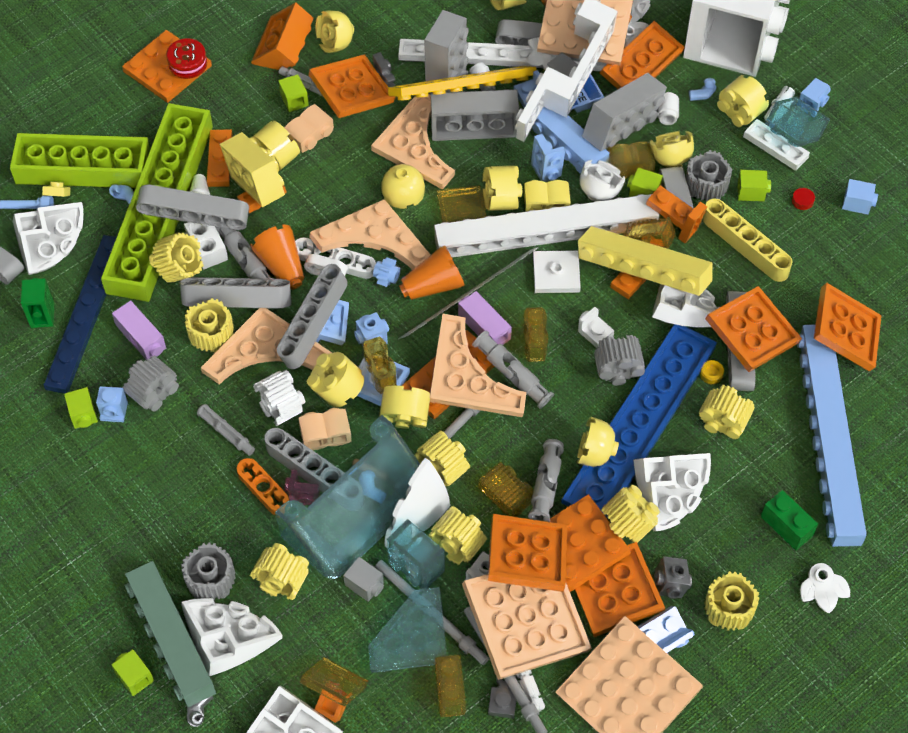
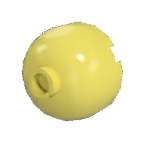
M333 10L321 12L322 15L317 17L315 25L316 37L321 38L323 43L319 44L321 49L326 53L342 51L349 46L354 34L353 24L342 12Z
M679 131L657 136L656 142L650 140L653 158L657 163L663 166H670V168L683 166V163L687 162L694 152L692 133L685 131L686 135H680Z
M407 164L395 165L384 174L381 189L384 199L389 205L405 209L408 205H417L423 199L425 194L424 179L421 173L413 166Z
M590 417L586 426H589V431L583 432L577 463L596 467L605 464L610 456L616 455L619 442L615 441V432L607 422Z

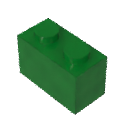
M32 278L22 280L21 305L30 328L53 327L55 303L46 279Z
M783 490L765 504L761 514V518L795 551L813 537L818 523Z

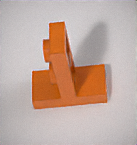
M661 185L646 202V205L681 229L678 239L683 243H686L698 230L708 207L700 201L693 209Z

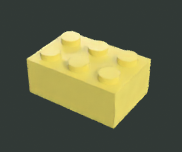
M241 132L220 144L231 178L258 204L264 207L285 195L282 187L284 181L278 174L277 169L279 165L273 156L270 157L263 147L257 146L252 137L248 138Z

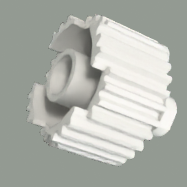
M287 370L284 372L278 371L255 383L253 386L255 392H260V407L267 417H274V424L276 426L302 412V404L305 403L303 394L299 390L296 391L292 385L293 378Z

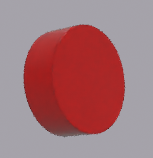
M799 188L795 190L792 203L797 209L808 210L813 206L815 195L810 189Z

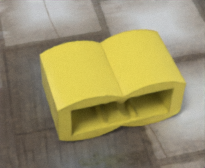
M539 180L526 182L524 184L525 212L570 206L569 183L562 180H553L547 183Z

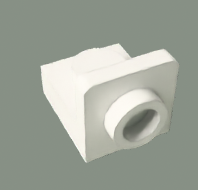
M594 307L590 311H585L580 316L578 332L597 348L599 347V340H603L607 336H614V330L598 317L599 310Z

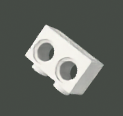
M192 222L184 223L186 231L184 234H188V236L194 235V238L198 239L197 242H200L199 252H201L200 257H202L200 261L204 265L202 267L203 270L228 260L226 247L215 226Z

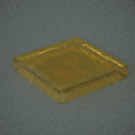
M480 185L437 190L442 223L486 217Z
M324 657L302 675L300 683L334 702L346 706L366 688L368 680Z

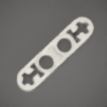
M299 238L295 241L299 258L302 261H306L308 255L312 253L317 255L321 253L309 238ZM343 248L325 251L331 254L328 257L338 261L342 258L351 259V262L346 265L348 268L346 274L364 279L373 277L376 262L372 257ZM366 265H369V266H370V267H367L366 270H364V269L362 268V267H366Z

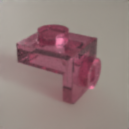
M292 469L291 477H287L285 482V492L289 493L290 501L299 502L303 505L319 504V485L299 483L297 470Z

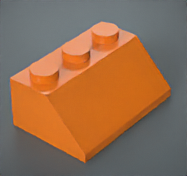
M296 2L272 15L251 63L279 70L282 66L285 68L293 67L299 60L298 55L305 45L304 40L311 31V23L314 18Z

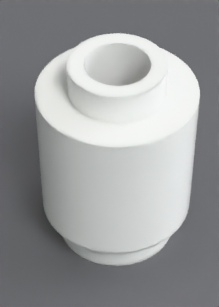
M671 92L664 93L665 99L658 108V118L662 124L672 125L679 117V97Z

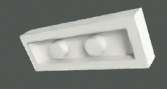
M758 119L744 132V138L795 171L809 158L810 152Z

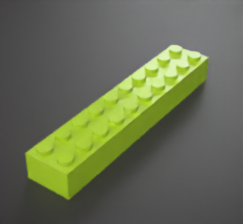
M168 103L101 277L106 294L150 301L159 272H156L157 268L151 266L149 256L153 254V247H155V243L158 240L174 234L179 220L145 215L138 212L136 205L139 190L143 185H154L190 191L193 176L196 175L210 136V130L213 128L210 110Z

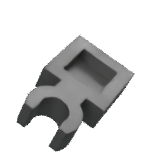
M381 52L374 54L373 67L388 87L395 86L393 83L395 77L390 73L392 69L389 60L384 59Z
M496 677V683L499 688L492 687L488 715L514 719L516 698L506 681L498 680Z

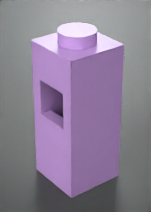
M477 291L470 296H464L458 303V316L466 317L465 323L478 336L487 330L489 336L497 344L504 345L511 340L512 327Z
M129 301L112 313L115 325L146 360L154 355L156 357L159 356L166 349L161 333L132 301Z

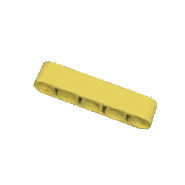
M720 199L708 200L706 203L708 207L703 216L705 225L772 280L777 282L785 281L790 273L792 258Z

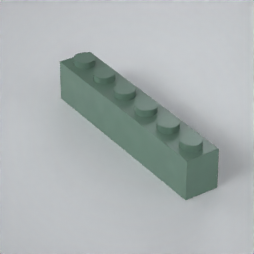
M151 561L126 573L125 575L129 583L124 586L130 599L135 597L138 602L134 604L139 618L145 616L147 623L143 626L149 639L154 637L157 642L153 647L158 658L164 657L167 663L163 665L168 679L174 678L177 684L173 686L178 700L184 699L187 707H190L215 695L216 691L154 562Z

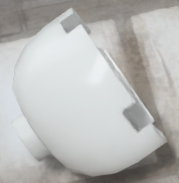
M592 160L585 162L579 180L580 186L588 198L592 201H607L618 195L625 182V177L623 176L622 178L619 175L621 171L604 161L599 160L597 164H592Z

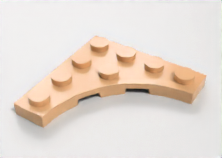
M428 94V97H414L376 139L371 148L373 152L397 165L407 164L413 166L421 173L424 180L443 190L455 176V170L434 154L430 147L427 127L431 117V95Z
M385 200L310 232V239L321 253L335 248L348 247V244H364V247L376 250L383 248L394 253V257L404 262L411 270L431 255Z
M259 308L201 367L202 373L220 385L230 375L250 365L271 361L283 362L277 354V346L290 324L267 308ZM315 341L302 366L313 370L317 364L316 360L321 354L326 353L328 355L332 352Z
M442 314L430 402L523 417L526 392L510 388L500 382L496 383L488 377L476 359H473L468 349L465 332L466 317Z

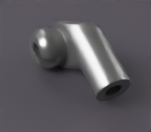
M213 696L187 707V721L191 726L196 727L203 723L204 707L214 699Z

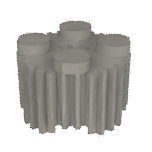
M709 150L704 155L699 154V156L696 155L694 158H690L686 181L691 197L697 196V199L701 198V200L705 199L708 201V199H721V195L724 196L727 192L732 168L727 163V160H724L722 155H720V152L716 153V151L712 152Z
M626 335L627 339L618 338L616 340L614 336H607V338L599 340V347L595 350L594 357L598 376L602 380L612 381L614 386L625 384L626 379L642 376L645 373L642 351L636 336Z
M154 355L147 361L143 362L140 360L133 364L129 371L130 378L127 380V383H124L122 388L144 409L149 408L154 412L162 406V401L167 396L177 391L179 384L176 382V373Z
M210 542L207 545L203 543L202 546L198 547V550L193 549V553L190 552L189 557L186 556V559H183V577L189 592L194 598H213L215 600L216 597L220 599L229 595L232 584L235 583V570L232 559L226 553V550H222L221 547L218 548L216 543H213V545Z

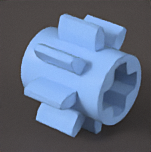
M386 257V259H383V262L378 261L376 263L373 277L378 279L377 284L387 287L391 283L395 284L397 282L400 268L395 266L396 260Z

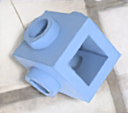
M377 312L371 315H364L356 321L354 335L357 342L363 345L366 352H371L388 344L387 332H389V327L385 319H380Z

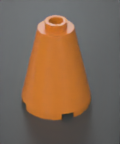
M286 224L282 225L283 229L277 230L276 226L269 228L254 238L255 244L251 243L250 245L252 251L276 279L289 280L290 290H294L302 285L304 274L293 230Z
M444 245L401 279L403 284L399 285L404 297L409 296L412 300L461 288L464 286V282L448 249Z

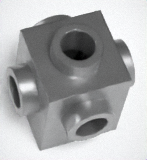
M663 556L654 573V583L657 585L660 596H667L672 599L682 598L686 591L690 589L692 576L689 574L687 559Z

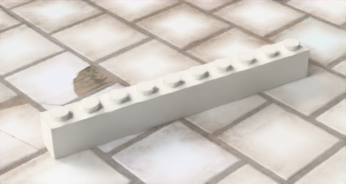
M652 194L638 195L586 204L552 207L543 210H530L522 213H508L494 217L465 219L451 223L444 222L434 225L435 242L437 249L445 245L451 257H459L578 240L591 226L616 234L656 229L659 213L646 205L648 198Z

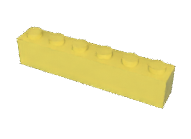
M593 226L578 240L579 259L698 296L712 282V262Z

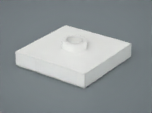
M533 251L535 293L580 292L578 251Z

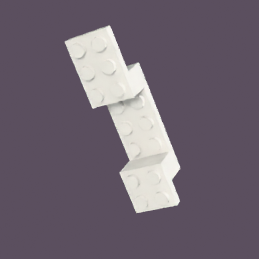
M584 0L583 4H578L574 13L576 15L573 21V25H575L574 34L588 40L590 44L587 49L584 48L578 59L580 62L577 67L574 66L569 77L547 67L544 74H539L535 83L537 85L536 89L529 92L525 101L527 103L524 109L521 108L515 120L517 123L515 129L517 130V139L525 141L543 107L567 118L614 32L617 10L602 4L601 0Z

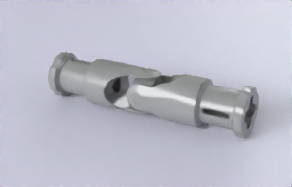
M216 227L219 235L224 239L225 246L248 278L274 279L268 275L267 268L252 251V248L241 232Z
M487 330L475 339L472 346L478 347L487 356L486 359L505 377L510 379L520 391L526 392V395H529L538 404L537 407L539 409L543 408L551 400L554 393L548 392L532 372L524 367L502 344H497L489 336ZM503 362L510 363V365L506 367Z
M548 439L543 444L544 455L540 458L531 500L533 507L528 514V518L532 520L550 522L549 510L553 507L557 477L561 467L560 455L564 452V444L557 439Z

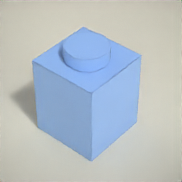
M849 179L842 209L869 214L871 206L875 207L878 194L874 193L876 184Z

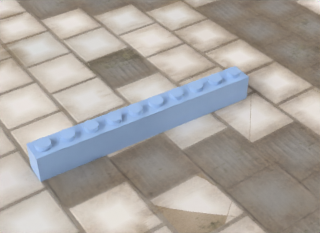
M803 325L799 334L802 339L797 344V347L801 348L802 351L800 367L804 368L803 386L808 390L806 406L808 409H811L809 425L810 429H814L813 449L817 450L818 453L816 470L821 472L819 489L821 494L824 493L825 501H823V514L828 517L826 534L828 538H831L832 547L862 546L866 538V529L836 352L814 339L816 325Z

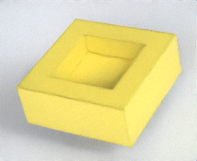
M50 182V185L43 186L42 195L70 196V187L63 186L64 182Z

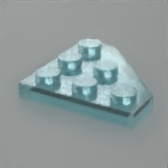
M440 587L414 590L368 645L370 671L372 673L448 663Z

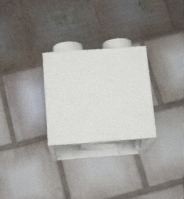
M693 0L683 58L756 77L761 60L769 63L773 62L779 38L772 37L770 34L779 35V33L783 32L789 8L779 6V3L789 4L790 0Z

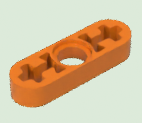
M246 458L241 460L237 465L239 479L273 515L280 516L287 513L290 508L288 495L254 459ZM245 468L252 469L255 476L254 479L249 472H244ZM261 482H267L270 484V488L267 491L261 492L257 490V485ZM273 494L277 501L283 502L282 506L274 504V500L271 497Z

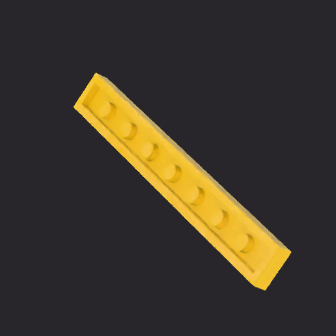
M519 66L388 87L389 96L398 97V100H410L411 95H415V97H428L429 92H433V95L445 94L447 89H450V92L463 91L465 86H467V89L480 88L479 84L494 86L496 81H500L501 84L512 83L514 78H516V81L528 80V76H533L536 66Z

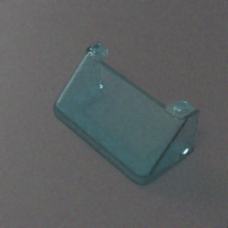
M383 415L373 422L370 427L371 438L377 444L308 508L299 501L291 500L275 511L281 537L328 579H336L343 575L358 557L361 558L386 534L389 527H393L392 523L395 518L392 515L399 499H406V491L410 486L408 482L420 465L393 424Z

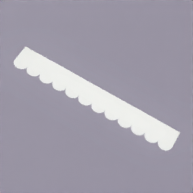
M537 248L528 251L400 338L410 335L416 329L450 308V306L459 302L464 296H468Z

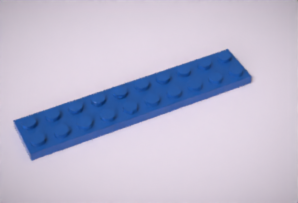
M674 324L645 369V373L639 378L610 423L615 432V441L619 442L616 455L610 456L608 461L601 466L591 467L583 465L562 498V504L569 507L589 494L601 510L623 487L628 488L635 478L633 460L648 457L698 377L705 362L708 361L713 353L717 342L685 326Z

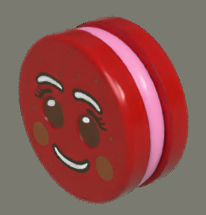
M184 38L173 42L167 49L168 66L173 75L183 79H190L199 76L205 71L207 67L206 51L199 41Z

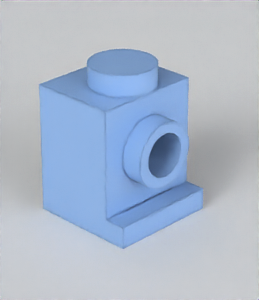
M815 78L801 92L798 107L816 117L819 107H823L829 99L830 86Z
M100 386L96 402L100 412V421L124 422L128 404L124 389Z

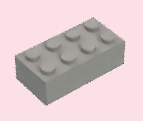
M442 10L424 40L425 81L468 75L466 70L468 63L466 52L469 45L466 42L469 32L467 18ZM450 89L446 90V93H452Z
M646 73L595 102L582 137L600 151L613 147L619 140L626 139L634 131H639L644 125L656 120L658 117L657 111L665 99L664 93L667 87L652 75Z
M517 90L462 91L438 95L431 93L432 141L516 137L517 130L515 126L517 121L515 119L519 112Z

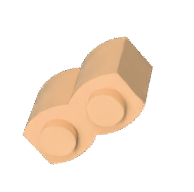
M314 104L308 107L299 117L290 121L284 128L289 132L288 138L290 141L295 140L300 151L303 153L313 149L318 140L328 137L332 133L334 126L333 119Z
M331 408L324 413L308 412L299 417L303 444L311 450H319L327 446H340L352 442L346 409Z

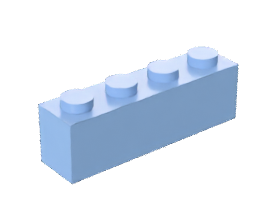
M545 107L542 108L532 126L536 134H543L546 141L551 143L552 148L563 146L565 149L564 159L573 164L580 174L585 162L592 160V164H597L599 160L609 163L610 153L606 149L600 151L583 138L584 129L570 116L566 118Z

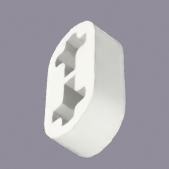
M317 254L308 255L304 264V268L309 273L317 276L328 264L338 265L344 276L348 270L343 262Z

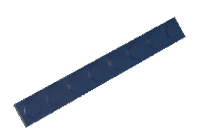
M107 235L102 237L45 380V390L63 394L68 393L107 295L101 277L117 237Z

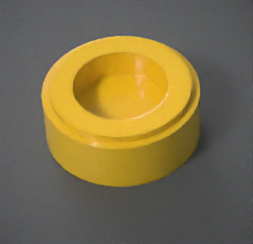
M715 360L706 361L700 371L701 379L708 384L719 383L724 374L722 364Z

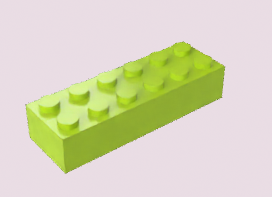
M17 133L10 170L15 184L50 185V182H64L63 186L111 187L116 184L136 188L148 158L150 146L147 137Z

